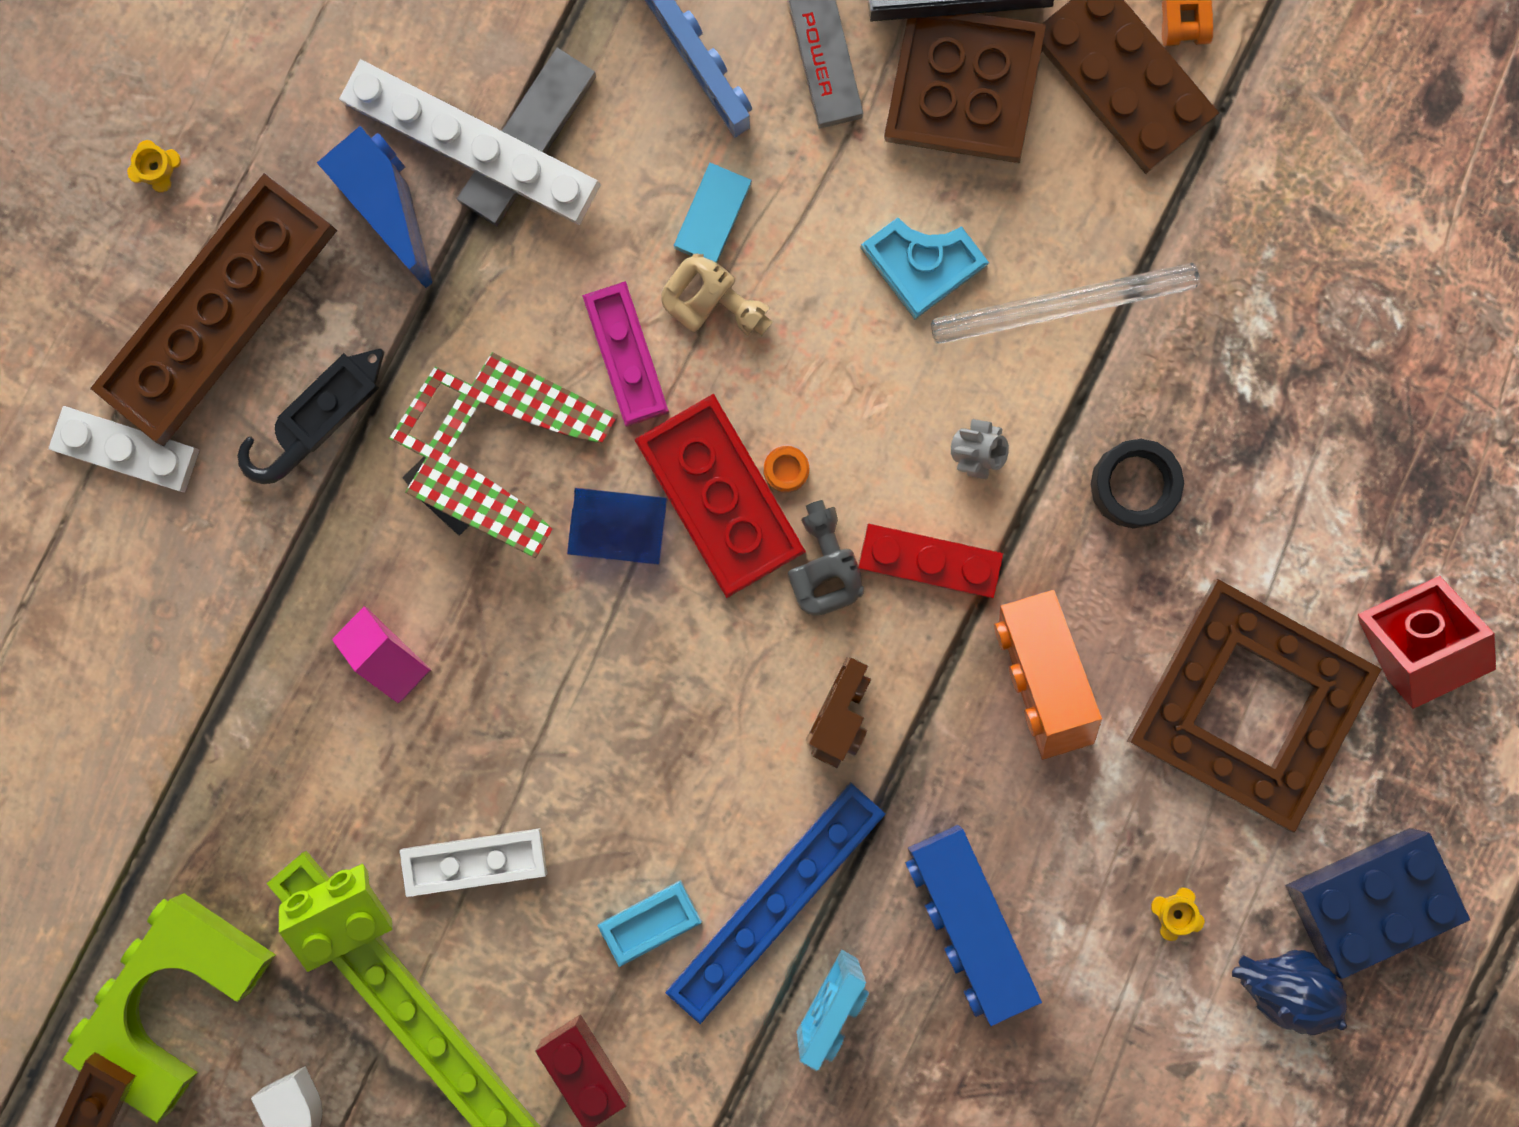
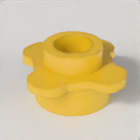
M144 140L138 144L137 149L132 154L131 166L127 170L128 177L134 183L144 182L152 185L156 192H166L171 187L170 177L174 168L179 167L181 164V157L173 149L165 151L153 141ZM154 162L158 163V168L151 170V164Z
M1179 888L1176 894L1166 898L1157 896L1151 903V911L1158 915L1161 923L1160 935L1168 941L1177 940L1179 935L1199 932L1204 926V917L1200 915L1199 909L1194 903L1195 893L1189 888ZM1176 910H1180L1182 913L1178 919L1173 915Z

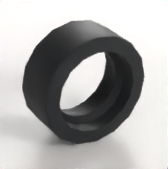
M1142 438L1124 441L1104 453L1093 469L1090 483L1093 501L1101 514L1116 525L1132 529L1157 524L1171 515L1181 501L1185 484L1182 467L1174 454L1160 443ZM1126 458H1146L1157 465L1162 473L1164 481L1162 496L1155 505L1147 510L1134 511L1126 509L1112 495L1110 487L1112 472L1118 463Z

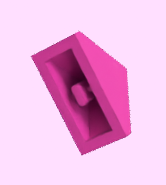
M366 606L332 639L357 674L397 703H400L431 671Z

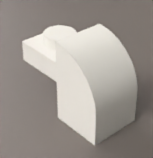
M306 1067L263 1087L251 1098L264 1127H320L322 1119L321 1100Z

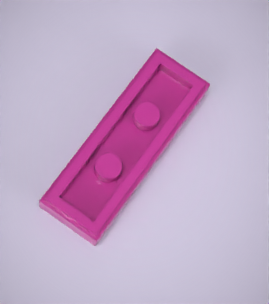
M626 281L582 295L625 426L628 427L669 413Z

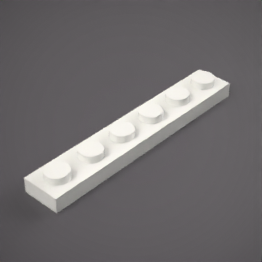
M361 59L339 98L341 102L356 111L578 225L581 224L601 186L598 180Z

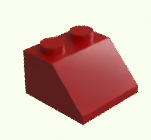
M1441 576L1435 577L1358 614V621L1387 680L1412 709L1496 670L1495 633Z

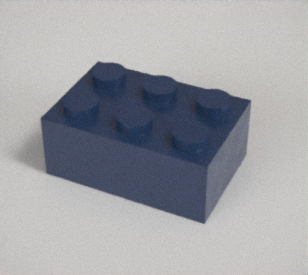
M1408 828L1285 885L1321 964L1330 969L1340 979L1351 976L1471 920L1431 834L1413 828Z

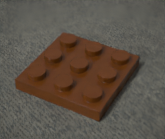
M976 13L907 19L884 134L885 142L1020 163L1046 24Z

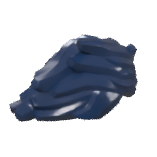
M1291 950L1277 958L1257 961L1242 955L1239 958L1240 966L1232 970V977L1241 979V985L1256 1001L1257 1009L1267 1019L1282 1029L1294 1030L1297 1033L1311 1036L1336 1028L1341 1031L1347 1028L1345 1020L1348 1007L1346 1003L1347 994L1343 989V984L1337 980L1336 975L1330 969L1321 964L1314 953L1305 950Z

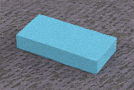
M709 162L676 238L674 249L690 256L697 253L704 254L705 258L718 263L751 187L752 180Z
M679 880L600 922L598 928L618 966L621 967L702 923V920L682 881Z

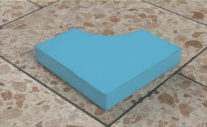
M898 217L862 243L860 247L914 319L928 311L989 264L988 260L962 226L947 234L927 235L910 229Z

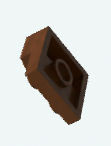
M846 657L806 738L807 743L813 746L812 756L837 769L841 761H844L847 753L854 756L857 754L867 733V730L861 727L864 717L847 708L851 701L857 704L861 702L871 678L864 675L868 665L851 657Z

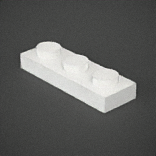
M66 406L62 407L48 448L58 453L184 493L186 492L200 450L169 440L165 446L154 442L141 430Z
M541 828L403 848L400 850L406 897L539 878L547 875Z

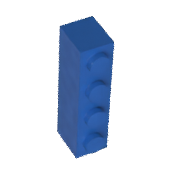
M956 825L908 847L913 859L905 862L916 888L925 885L932 902L924 906L935 930L938 931L944 928L951 945L945 947L944 950L955 974L964 971L971 988L963 992L974 1016L977 1017L983 1014L989 1025L993 1026L1041 1004L1040 996L963 828Z

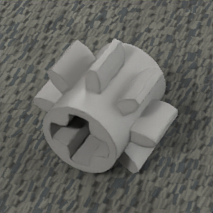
M972 419L970 430L964 428L958 430L951 442V456L955 462H958L957 470L967 472L968 476L988 479L989 469H1001L1009 453L1008 441L1004 436H1001L1003 429L992 426V422Z

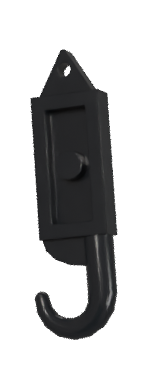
M376 349L352 356H347L343 353L277 417L275 435L285 452L269 467L258 468L252 464L249 453L254 444V439L247 437L240 445L237 455L238 465L244 476L252 482L263 485L276 483L286 477L311 451L314 452L379 389L376 382L385 352L382 349ZM372 356L377 357V360L374 363L370 362V358Z

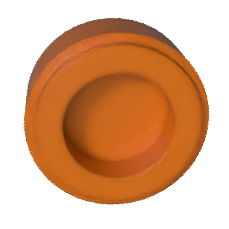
M781 446L768 454L764 462L763 472L765 480L771 488L781 493H791L797 491L805 484L810 467L808 459L802 451L792 446Z

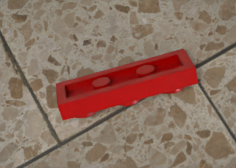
M868 523L858 567L863 571L992 599L995 595L1003 553Z

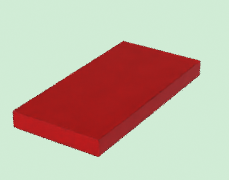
M714 393L634 439L726 598L733 596L806 553Z

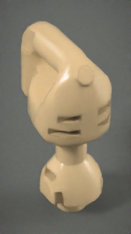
M697 253L693 254L692 257L686 258L665 284L661 293V301L665 310L692 332L700 329L719 303L735 315L738 327L747 336L753 330L762 336L773 323L772 320L765 316L770 307L760 301L745 300L731 288L735 282L734 276L715 261L705 258L704 254ZM699 273L704 282L700 291L687 301L680 300L679 297L694 276Z

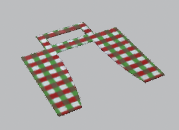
M493 352L472 385L434 367L389 438L426 457L405 493L537 558L553 528L512 494L447 455L480 402L539 427L597 443H603L618 415ZM443 384L461 394L430 444H427L409 435L439 385Z

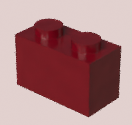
M581 1014L541 1039L535 1052L582 1127H596L627 1107L630 1092Z

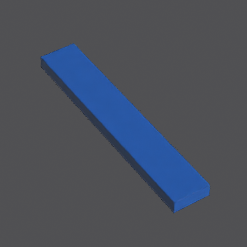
M850 782L676 978L665 993L694 1020L701 1024L886 813Z

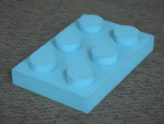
M842 949L796 1031L800 1061L817 1071L824 1059L829 1062L833 1061L845 1035L840 1033L848 1015L853 1018L857 1017L869 993L864 990L866 981L858 958Z

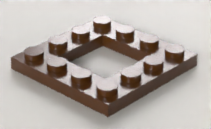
M1216 579L1213 580L1127 742L1284 829L1295 833L1382 669L1225 582ZM1236 645L1313 686L1272 766L1265 764L1194 724Z

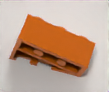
M1055 590L1001 605L999 622L994 624L995 634L1001 650L1008 649L1012 665L1009 666L1011 680L1016 692H1021L1026 707L1024 709L1026 722L1031 735L1035 736L1041 759L1044 760L1095 744L1102 717Z

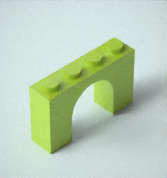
M185 893L171 898L169 901L163 899L154 908L147 920L151 928L143 940L137 938L125 951L120 961L125 967L116 980L110 978L99 990L94 999V1002L99 1006L90 1019L83 1018L73 1029L67 1039V1042L72 1046L62 1059L80 1071L85 1060L96 1052L136 1075L124 1102L156 1123L173 1111L198 1072L154 1043L144 1030L140 1019L139 1003L147 981L158 970L167 968L183 969L194 973L236 1002H239L252 992L276 956V954Z

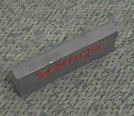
M787 0L818 128L862 119L863 109L836 0Z

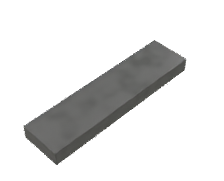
M556 48L502 129V132L546 154L597 77L595 71L559 48ZM474 172L457 197V200L490 223L498 226L519 194Z

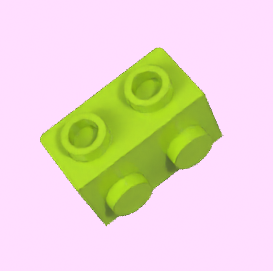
M363 864L350 870H341L332 875L328 881L307 891L296 892L279 905V933L307 972L393 930L392 918L370 887L368 870Z

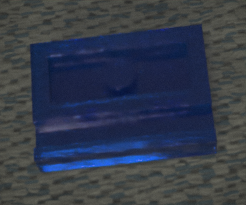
M575 488L567 555L660 565L668 499L664 497Z

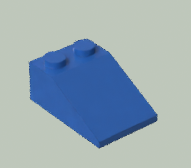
M359 126L316 163L420 283L427 288L433 282L409 185L400 174L406 167L379 133L370 138L363 128Z

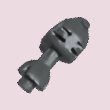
M823 500L806 505L809 515L801 519L806 531L817 538L823 556L788 571V577L800 608L813 616L824 615L849 606L856 602L859 597H862L864 593L861 572L851 549L840 550L834 532L838 522L835 507L826 509ZM833 578H840L845 585L844 588L823 596H814V590L818 586Z

